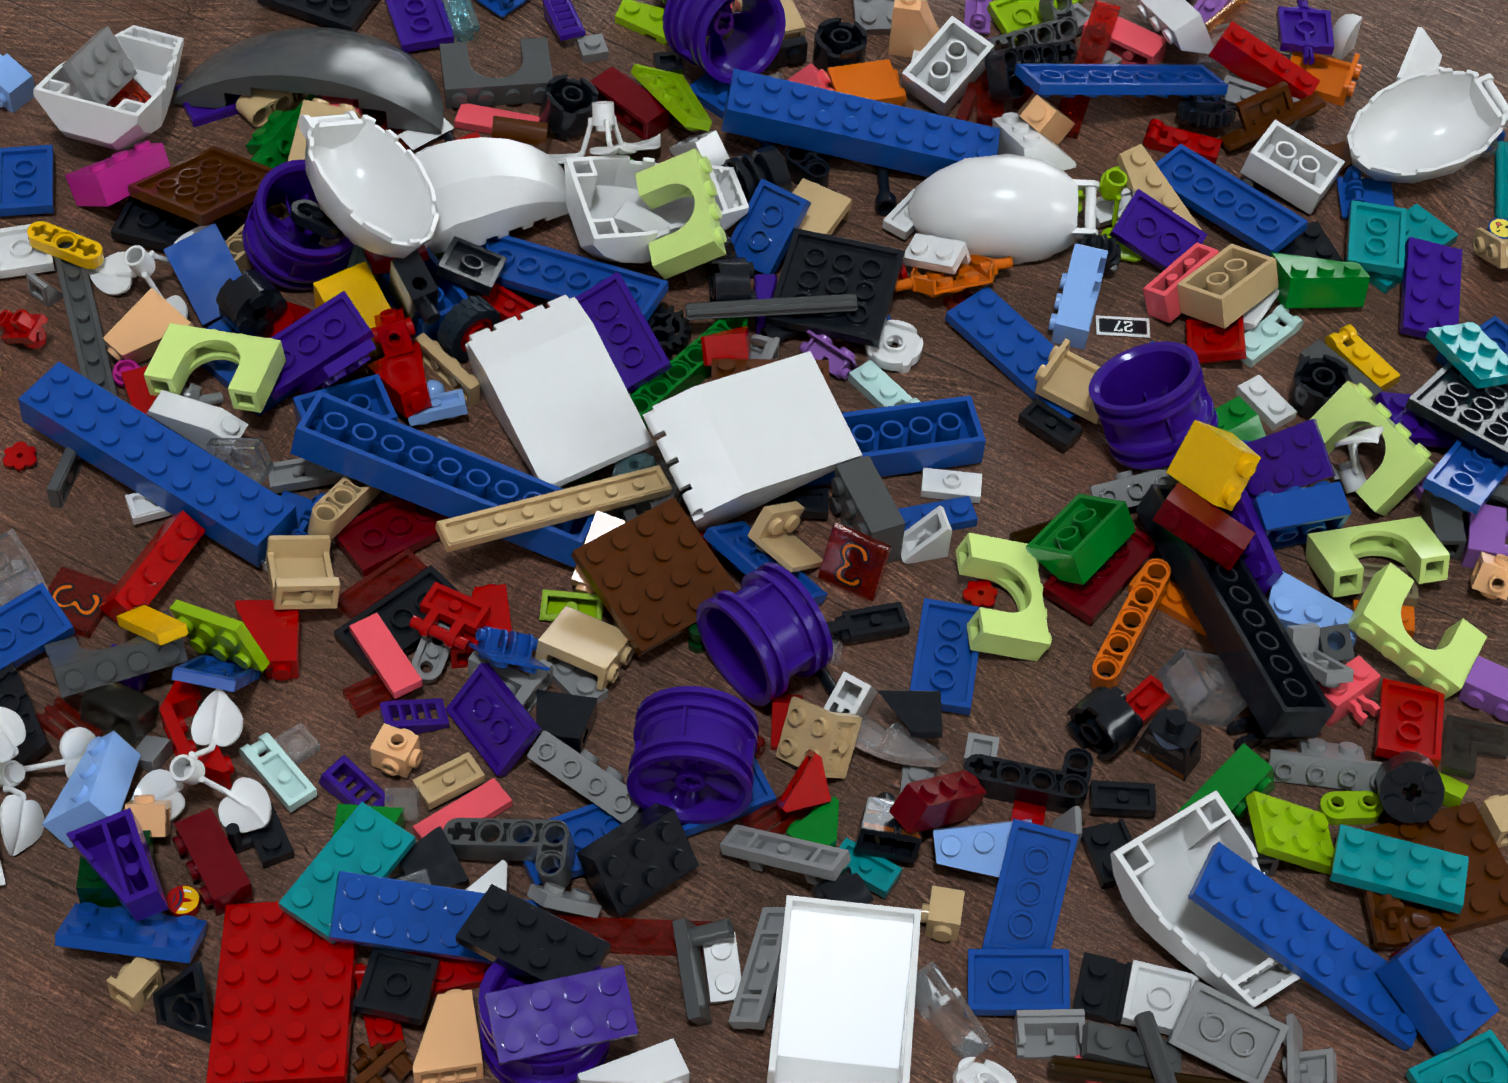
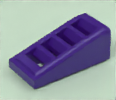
M543 0L544 18L560 41L586 35L571 0Z
M756 274L753 285L756 298H773L777 286V275ZM767 316L754 317L756 334L760 335V329L767 326Z
M443 698L394 700L379 703L383 724L385 723L399 729H408L415 735L450 727ZM436 709L438 718L432 719L430 711ZM423 712L425 719H419L418 713ZM411 715L412 720H406V716ZM399 717L400 720H398V721H394V720H393V718Z
M345 755L330 766L321 775L319 784L327 792L344 804L359 805L361 802L365 803L373 796L377 800L370 806L383 807L391 799L389 795ZM344 774L346 778L340 783L337 779ZM353 781L357 785L349 791L345 787ZM362 788L367 791L359 799L355 797Z

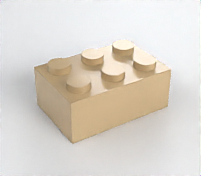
M1231 243L1177 284L1180 313L1225 329L1279 287L1276 258Z

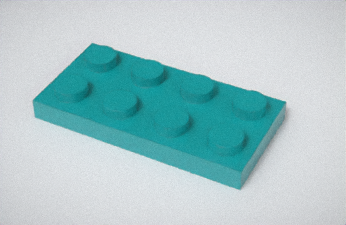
M1417 203L1407 210L1405 242L1409 237L1451 246L1457 241L1458 233ZM1366 271L1370 276L1369 283L1384 294L1403 281V273L1402 276Z
M361 802L279 901V908L331 944H334L336 941L328 940L339 871L387 878L416 843L415 836L367 804Z
M1340 824L1336 837L1330 881L1384 895L1391 894L1395 898L1460 914L1464 904L1469 857Z

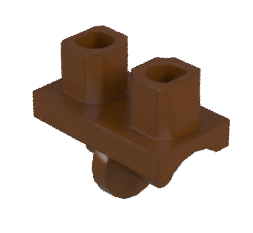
M1366 890L1363 896L1375 950L1393 951L1395 947H1406L1410 940L1404 919V904L1399 898L1392 897L1391 894L1384 895Z
M400 1039L378 1057L385 1050L380 1042L372 1048L365 1043L360 1044L356 1048L360 1058L352 1065L358 1072L366 1066L367 1068L355 1077L353 1082L386 1083L381 1077L388 1071L400 1083L405 1081L413 1073V1063L406 1055L408 1046Z

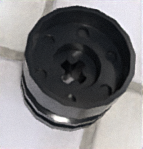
M773 145L752 150L749 156L741 154L738 157L729 158L723 164L724 167L734 168L747 203L751 200L761 178L792 192L791 177L787 164L781 153Z

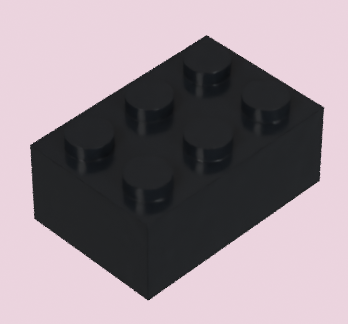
M654 803L576 852L597 901L602 906L601 909L618 917L699 866L675 809L659 803Z

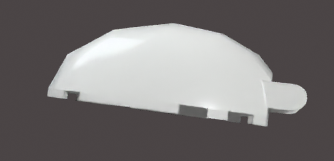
M1439 68L1438 71L1428 73L1422 71L1405 76L1378 91L1369 100V103L1357 112L1347 135L1352 165L1375 181L1409 184L1454 173L1477 159L1498 137L1503 128L1508 126V103L1494 84V77L1491 73L1479 77L1478 72L1468 69L1464 72L1453 71L1452 68Z
M352 110L340 115L318 117L301 115L298 124L306 139L305 171L320 209L353 244L375 254L405 258L431 239L439 218V213L435 210V203L437 201L435 190L422 163L411 149L406 150L398 142L399 136L390 129L383 130L375 124L376 119L368 115H362V118L359 119Z
M1013 154L965 158L936 171L916 186L908 205V211L919 234L934 235L936 237L966 242L970 255L986 256L991 259L1010 256L1012 257L1013 265L1023 264L1024 262L1042 261L1050 258L1052 255L1068 249L1074 243L1075 238L1083 239L1084 235L1093 236L1094 233L1098 235L1099 231L1096 229V198L1100 183L1096 180L1072 179L1062 169L1036 158ZM1078 190L1085 191V228H1077Z

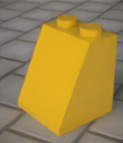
M365 261L313 283L316 308L345 291L370 330L376 327L374 316L379 315L386 309H391ZM375 344L377 348L369 354L371 358L384 352L381 344Z
M1194 420L1166 473L1211 504L1232 511L1240 500L1250 477L1254 474L1261 457L1233 433Z

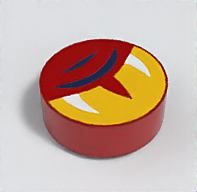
M187 885L177 886L167 894L166 902L169 908L167 910L170 916L190 915L194 917L199 912L201 907L200 897L197 890Z

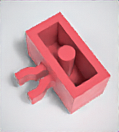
M1360 655L1345 664L1354 670L1353 682L1340 683V686L1335 688L1324 687L1320 682L1318 683L1334 710V713L1325 723L1328 727H1331L1351 712L1354 719L1362 726L1368 718V715L1363 710L1368 711L1373 717L1378 715L1381 707L1370 699L1374 696L1381 675Z

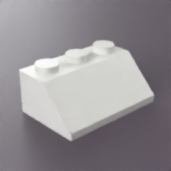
M1137 0L1139 5L1136 8L1140 16L1144 20L1148 18L1155 31L1159 32L1161 30L1164 38L1170 45L1174 43L1181 51L1205 54L1211 52L1214 46L1201 14L1186 0Z
M1417 27L1396 81L1422 71L1428 73L1444 68L1439 66L1442 54L1421 27Z
M1004 113L1002 117L992 119L993 127L1000 128L998 153L1000 155L1013 154L1041 159L1062 170L1076 168V162L1053 141L1035 130L1018 113Z

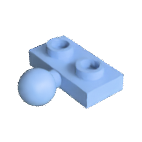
M429 380L428 386L432 406L408 417L410 426L427 425L433 421L447 418L454 419L468 414L463 388L445 392L441 382Z

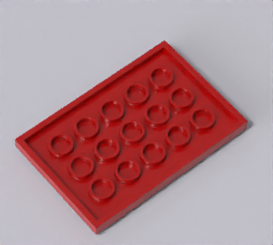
M279 901L226 905L206 1083H347L357 944L338 941L331 944L281 910L278 905Z

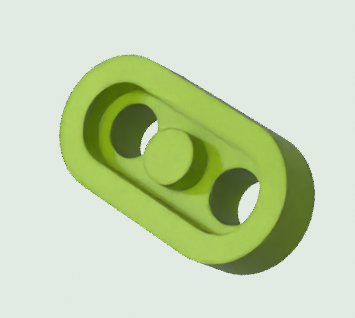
M1332 791L1323 795L1318 811L1326 815L1330 825L1373 824L1379 820L1383 806L1379 796L1372 791ZM1336 803H1337V804H1339L1341 807H1336V806H1334L1333 804H1336Z

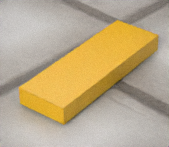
M146 605L116 616L120 627L160 646L189 634L186 623Z

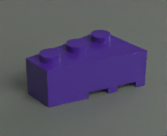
M131 808L66 833L79 855L136 922L169 909L142 827Z

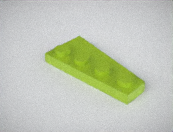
M622 0L615 15V23L643 36L648 34L656 38V41L663 45L667 44L663 31L665 8L632 0Z
M996 0L990 2L987 6V11L1002 34L1043 22L1039 9L1040 0ZM1054 0L1053 5L1057 9L1058 4L1057 1ZM1072 0L1073 4H1075V3L1081 4V3H1083L1084 1H1086V0ZM1016 37L1014 39L1015 46L1019 44V41Z
M634 63L631 74L686 129L694 132L698 130L709 132L712 120L682 74Z

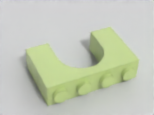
M696 148L635 173L639 197L651 210L683 197H692L695 200L692 216L682 228L648 244L652 267L664 279L726 255L724 243L727 242V238L719 221L722 218V213L715 202L714 196L717 195V189L710 177V173L713 171L709 159L706 156L703 157Z
M170 323L144 373L149 394L158 396L161 390L180 395L188 377L197 367L214 360H228L239 365L228 387L233 408L262 413L286 362L281 340Z
M1347 380L1311 419L1317 420L1328 455L1336 448L1334 446L1335 443L1346 438L1357 428L1383 426L1384 430L1381 434L1383 435L1386 447L1383 462L1356 493L1374 512L1386 516L1436 465L1429 459L1432 454L1422 444L1418 443L1415 445L1409 439L1412 435L1411 432L1401 423L1396 425L1390 419L1392 413L1379 402L1376 405L1370 399L1373 394L1362 383L1355 385Z
M1421 516L1307 534L1305 559L1333 598L1362 593L1364 567L1358 559L1366 556H1383L1397 560L1408 569L1418 584L1442 581L1448 578L1450 553Z
M968 533L957 547L956 557L959 575L990 580L1001 585L1011 594L1018 608V612L1011 613L980 607L966 624L970 650L1037 662L1044 652L1049 649L1052 637L1048 631L1047 609L1044 607L1042 595L1043 584L1040 582L1038 571L1039 561L1027 551V543Z
M1390 562L1373 575L1348 622L1349 629L1425 687L1445 694L1444 700L1462 689L1487 636L1462 618L1446 629L1436 650L1427 649L1416 643L1405 630L1401 618L1403 602L1414 580Z

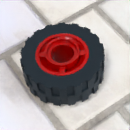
M470 296L454 305L444 316L445 318L441 321L440 328L437 331V341L441 347L458 361L469 360L465 346L470 341L469 335L485 328H489L491 332L495 331L493 325L502 322L501 315L484 298Z

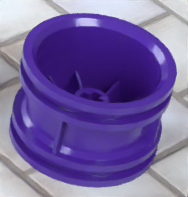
M667 0L663 14V31L668 45L677 55L697 65L705 73L720 82L729 84L734 68L760 74L773 61L781 47L785 34L786 19L780 0H742V11L732 12L730 6L735 0ZM734 29L732 35L724 42L722 35Z
M292 160L270 170L261 181L243 226V247L252 266L267 280L292 290H314V282L344 270L355 244L343 234L339 238L340 242L326 248L319 244L321 241L320 235L298 226L291 220L290 216L281 221L267 211L268 208L274 205L285 203L290 215L292 204L301 199L311 200L318 204L305 171V160Z
M1164 341L1147 343L1128 349L1104 363L1096 371L1089 383V395L1094 409L1102 422L1110 452L1118 463L1126 467L1153 469L1170 465L1194 420L1218 428L1219 418L1213 400L1207 392L1197 354L1192 348L1184 344Z
M764 563L756 570L746 574L741 581V589L735 593L727 590L719 591L698 605L696 611L697 627L710 659L725 681L743 699L751 704L765 706L774 698L786 692L789 678L794 675L805 678L809 677L819 669L827 666L832 660L833 643L831 634L817 603L804 585L792 573L776 563Z
M671 687L646 697L638 706L633 731L635 748L630 758L627 776V790L632 800L644 810L654 803L675 809L680 823L712 824L740 815L747 809L752 800L754 770L752 767L759 733V721L755 712L737 697L706 687Z

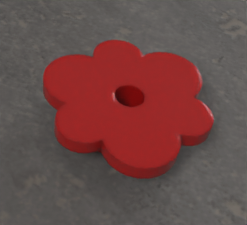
M23 441L16 442L13 447H8L4 450L3 464L5 467H14L15 470L20 471L25 467L35 465L37 462L35 456L36 448L28 446Z
M980 579L977 582L969 581L962 597L964 600L971 602L972 606L990 608L995 604V597L998 591L996 588L991 587L989 580Z

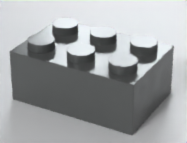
M869 455L835 465L834 478L831 479L833 492L832 497L829 498V504L832 512L838 514L841 520L844 535L850 537L852 542L864 546L868 551L870 560L868 563H864L866 569L900 560L905 521ZM853 549L856 558L860 560V552Z

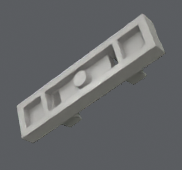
M738 824L732 828L720 843L723 855L748 860L753 870L763 871V868L769 865L804 874L807 883L815 885L822 878L836 881L841 871L851 861L849 850Z
M785 907L762 908L728 1021L733 1029L749 1028L764 1030L767 1017L772 1015L775 1006L773 997L778 981Z

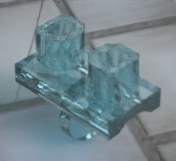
M442 0L453 35H456L457 41L472 40L473 32L480 31L471 0Z

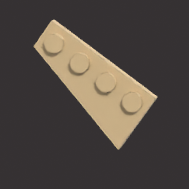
M1142 144L1119 154L1117 162L1120 169L1127 175L1126 184L1133 194L1137 189H1140L1202 230Z

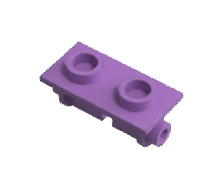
M965 0L964 24L976 33L990 34L991 16L987 11V6L992 0Z
M810 330L807 331L810 341H804L799 351L802 353L811 351L814 359L817 360L828 359L829 373L839 380H847L849 372H851L850 368H858L855 362V355L845 347L838 349L832 345V340L826 335H816Z

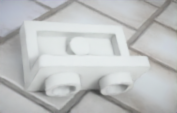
M915 233L905 251L904 265L955 275L960 264L969 265L971 257L966 242Z

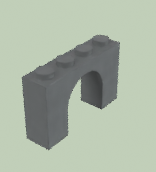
M547 37L520 39L521 67L514 74L504 78H488L476 73L469 64L467 42L440 44V62L446 109L459 108L461 104L467 103L480 106L542 103L548 81L553 78Z
M1499 485L1485 504L1507 508L1506 521H1508V485ZM1424 489L1420 499L1422 519L1450 553V559H1460L1467 542L1462 520L1467 511L1460 509L1458 505L1444 498L1434 496L1430 491Z
M169 610L161 611L162 613L172 617ZM138 635L123 644L96 650L81 648L76 636L44 645L52 675L62 698L188 661L182 638L160 646Z

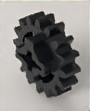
M1193 95L1192 98H1183V100H1179L1177 116L1180 117V120H1187L1188 124H1192L1193 127L1198 129H1218L1222 125L1230 126V123H1234L1236 107L1233 106V103H1226V100H1221V97L1218 95Z
M660 303L647 322L667 357L672 358L673 351L680 353L682 346L687 347L689 345V338H691L690 320L684 318V311L674 312L673 305L665 309L663 303Z

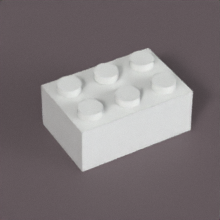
M951 16L902 72V88L939 115L945 116L986 69V56L994 51V45Z
M1274 120L1250 151L1240 173L1311 215L1335 182L1345 161L1279 121Z

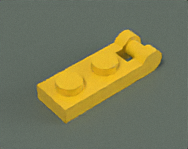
M1347 324L1340 328L1339 333L1334 332L1325 337V344L1383 391L1399 382L1401 375L1357 335V331L1352 325Z

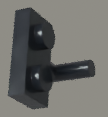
M272 803L270 821L265 828L248 832L247 835L241 837L239 826L236 823H230L226 827L227 839L234 852L237 853L254 847L263 869L295 858L293 848Z

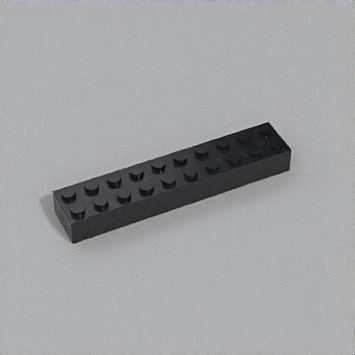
M1152 484L1136 508V512L1163 559L1169 564L1171 573L1265 737H1316L1334 713V710L1244 559L1240 556L1232 569L1228 571L1153 521L1154 516L1176 485Z

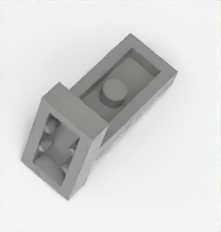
M1315 623L1287 626L1286 632L1314 679L1318 680L1322 686L1335 688L1339 687L1340 683L1353 682L1354 670L1318 650L1320 626Z
M476 650L468 658L469 677L480 663L490 662V660L478 657L479 652ZM541 659L540 662L548 666L550 670L538 669L536 674L531 673L529 676L510 667L500 668L490 665L529 714L536 706L537 690L546 691L553 682V664L544 659Z

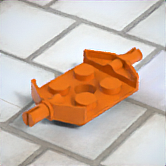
M970 255V265L960 264L955 275L929 270L926 272L927 274L921 275L918 272V268L913 267L908 278L898 280L895 292L911 289L913 292L917 291L931 298H937L942 293L960 292L969 287L978 286L984 288L994 283L998 270L1013 268V260L1010 256L991 259L986 256Z

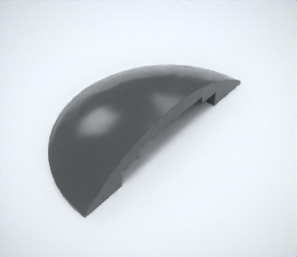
M326 27L282 29L256 35L234 43L215 53L196 67L184 80L172 100L173 104L183 105L184 102H187L191 106L218 109L228 106L232 94L251 96L253 89L257 88L357 99L359 108L386 111L387 128L441 134L444 122V108L438 86L430 73L414 57L399 47L371 35Z

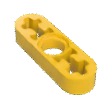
M45 221L34 222L27 228L29 244L34 249L85 269H95L104 262L102 246L94 240ZM63 242L73 243L69 248L58 247Z

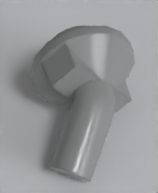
M191 383L189 388L184 387L181 396L210 405L221 404L224 400L221 392L202 395V387Z

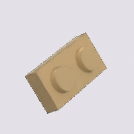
M467 752L413 779L412 783L414 790L427 809L431 810L484 783L485 774L472 755Z

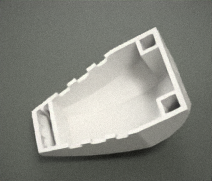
M136 25L115 35L128 59L133 63L137 74L112 99L120 100L127 95H137L145 103L126 98L119 104L111 102L106 105L84 100L62 66L65 62L59 64L33 89V96L66 137L117 151L127 150L162 126L175 87L184 38Z
M480 137L440 143L426 147L415 154L422 163L436 194L435 210L439 213V218L431 239L424 243L425 247H429L433 254L445 252L454 236L481 246L486 244V239L494 236L500 239L508 236L509 231L522 227L524 230L532 227L535 221L543 218L549 221L569 213L566 205L565 172L562 166L551 156L531 145L510 139Z
M627 155L565 158L566 205L580 246L586 252L602 260L621 263H645L651 261L648 244L682 228L692 216L695 206L694 198H679L651 210L639 197L635 173L659 164L655 163L654 158L643 157V161L630 160V156ZM712 165L713 171L710 173V177L717 189V195L714 197L722 213V218L719 219L720 226L725 231L748 213L749 205L734 168ZM626 201L655 213L671 225L667 227V230L657 232L655 229L648 232L625 233L616 225L613 217Z
M1215 790L1112 852L1110 855L1113 875L1122 899L1133 918L1156 942L1218 991L1254 1008L1300 979V977L1188 898L1212 846L1218 842L1260 870L1256 860L1258 854L1253 843L1218 791Z

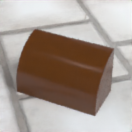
M493 116L492 138L510 139L525 143L548 154L552 131L548 123Z

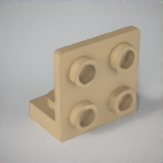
M797 501L764 506L747 535L755 542L758 550L769 554L777 561L778 565L784 567L789 572L821 567L824 563V560L791 533L799 526L800 516L805 509Z
M792 697L776 751V757L799 767L810 749L822 757L826 778L845 779L862 717L849 713L831 712L799 697Z

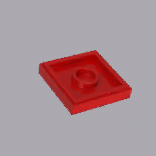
M1243 315L1225 329L1200 319L1186 320L1187 346L1195 351L1199 363L1247 359Z

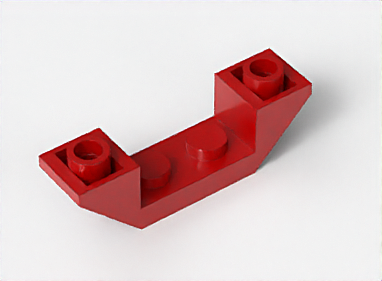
M176 680L160 706L159 711L163 729L167 738L172 741L175 756L189 755L190 751L197 752V748L193 739L188 741L186 739L185 733H188V729L184 719L196 714L198 711L197 701L202 700L198 685ZM218 745L214 751L197 758L205 766L204 776L227 789L232 788L230 775L235 773L229 755L223 757Z

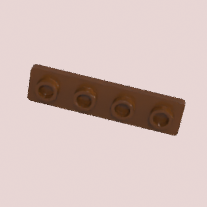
M1282 81L1235 103L1242 127L1219 139H1222V145L1228 151L1242 149L1247 143L1260 139L1274 120L1289 127L1302 117L1318 113L1320 109L1326 107L1325 100L1317 94H1312L1293 103L1288 84Z

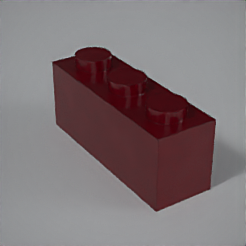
M611 66L589 81L598 91V101H613L617 122L643 141L657 136L669 127L670 112L646 88L638 85L615 67Z
M1179 482L1153 518V521L1228 571L1232 569L1256 534Z
M967 770L907 783L889 812L908 834L968 820L987 791L979 784L975 775Z
M212 808L174 823L177 836L172 838L173 844L179 856L185 854L188 860L185 866L191 880L199 881L201 888L198 889V892L205 907L211 905L217 917L225 913L226 905L244 904L254 901L251 883Z

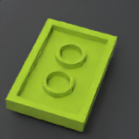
M176 600L169 608L177 620L186 623L189 633L187 636L190 638L189 644L197 652L213 654L224 662L230 660L244 669L252 668L263 672L269 665V660L242 621L180 600Z
M1253 791L1246 796L1258 853L1321 873L1331 874L1335 849L1324 813L1257 791Z

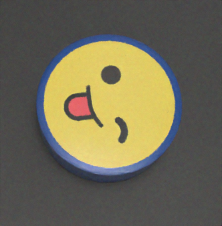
M1504 218L1491 220L1487 231L1501 239H1508V220Z

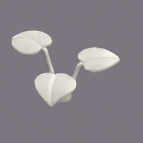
M592 102V118H588V127L580 152L548 155L558 164H564L565 158L584 157L593 126H596V131H605L607 147L590 148L591 154L601 156L615 155L617 153L626 155L636 153L637 151L660 148L661 135L659 133L655 137L635 143L623 142L614 113V102ZM613 129L618 141L616 145L612 144L611 130Z
M210 225L198 226L180 236L174 244ZM135 245L127 249L126 252H117L104 258L101 266L95 269H87L96 287L107 295L118 296L126 293L131 288L132 278L139 276L143 277L148 285L163 297L150 276L155 271V259L168 264L171 263L167 257L158 255L153 250L148 253L142 246ZM174 295L166 299L186 319L188 318L187 304L180 296Z
M1383 426L1356 432L1334 444L1335 447L1347 444L1351 460L1340 463L1339 471L1332 465L1335 473L1334 479H1341L1346 494L1357 491L1367 481L1359 461L1357 446L1361 442L1378 444L1380 435L1383 436L1381 434L1384 430Z
M214 690L203 701L192 722L191 734L194 742L201 746H209L197 752L190 751L189 755L182 754L176 756L170 764V772L157 769L146 774L137 785L131 800H134L135 795L145 794L155 795V800H171V821H173L181 814L185 807V799L179 792L184 788L183 783L195 785L201 782L227 796L220 802L218 808V815L223 826L227 827L230 823H236L239 826L240 833H248L265 828L270 821L272 807L266 789L254 779L241 777L234 782L230 791L204 776L205 766L197 759L214 751L216 745L221 747L232 745L242 732V714L223 690Z
M0 707V788H3L4 793L10 792L14 794L6 796L0 807V828L9 856H15L34 844L43 833L44 826L42 823L45 820L39 803L35 800H26V794L13 786H17L23 781L25 772L65 765L66 776L69 779L86 752L88 744L96 738L90 730L76 727L67 730L63 734L59 746L63 759L23 766L11 759L19 754L16 746H19L25 740V725L16 712Z

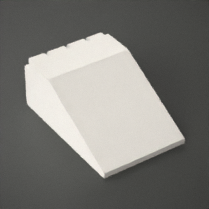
M566 294L547 302V309L540 305L521 313V320L514 316L493 325L495 330L493 332L489 328H485L469 335L470 341L465 344L473 375L480 384L481 394L534 477L558 487L654 446L653 440L594 324L575 297L569 299Z
M811 351L694 386L652 406L654 410L643 414L653 437L666 434V436L656 441L666 464L679 461V463L669 468L679 491L689 487L692 488L682 494V497L692 515L698 532L706 531L708 527L728 522L834 471L837 464L863 457Z
M791 895L786 896L767 1083H909L921 910Z

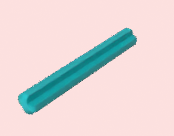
M1499 141L1495 147V218L1508 220V142Z

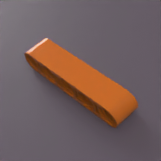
M1151 559L1143 566L1093 662L1090 678L1093 689L1097 686L1109 689L1113 686L1118 687L1167 592L1171 569L1169 564L1163 559ZM1151 576H1157L1161 579H1152ZM1138 600H1145L1149 603L1143 604L1138 602ZM1126 624H1133V625H1135L1136 627H1135V628H1129V627H1127V626H1125V625H1126ZM1120 648L1123 652H1115L1112 649ZM1100 673H1109L1111 676L1103 677Z

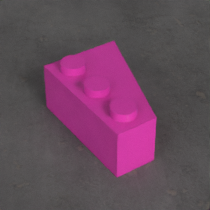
M144 140L134 144L133 149L117 152L110 158L66 174L65 177L76 206H110L130 196L128 185L171 166L163 143H150V140Z

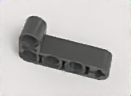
M1040 0L1039 9L1042 23L986 38V40L992 43L994 47L1000 45L1001 49L1016 47L1014 44L1015 37L1019 41V46L1072 40L1076 37L1079 30L1072 0H1056L1058 4L1056 9L1053 5L1054 0ZM1060 25L1064 28V34L1060 32ZM1038 31L1041 33V42L1037 38Z
M455 818L448 821L443 828L458 859L536 861V870L543 885H545V882H552L566 888L570 883L575 843L569 828L563 821L547 819ZM492 837H498L493 842H487ZM531 837L528 841L519 843L522 839ZM557 838H563L558 843H552ZM552 868H559L555 873L548 874V871Z

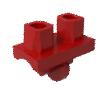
M18 309L14 314L9 310H3L0 314V329L4 333L0 339L6 344L23 343L29 349L42 348L46 343L47 334L41 325L47 323L48 318L43 314H30L25 309Z

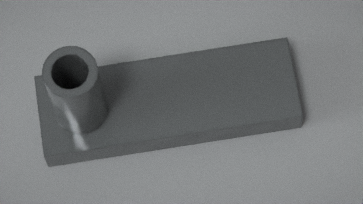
M686 918L674 920L672 924L687 1018L699 1026L712 1023L699 946L734 938L733 924L730 918L696 926Z

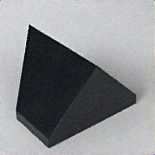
M877 690L906 725L908 731H910V738H942L941 691Z
M196 961L153 993L157 1024L210 1043L212 1018L202 962Z

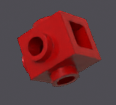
M393 308L386 309L379 315L374 316L376 327L371 328V331L374 334L375 344L382 345L386 359L414 351L411 335L416 334L412 318L405 317L403 308L398 310Z

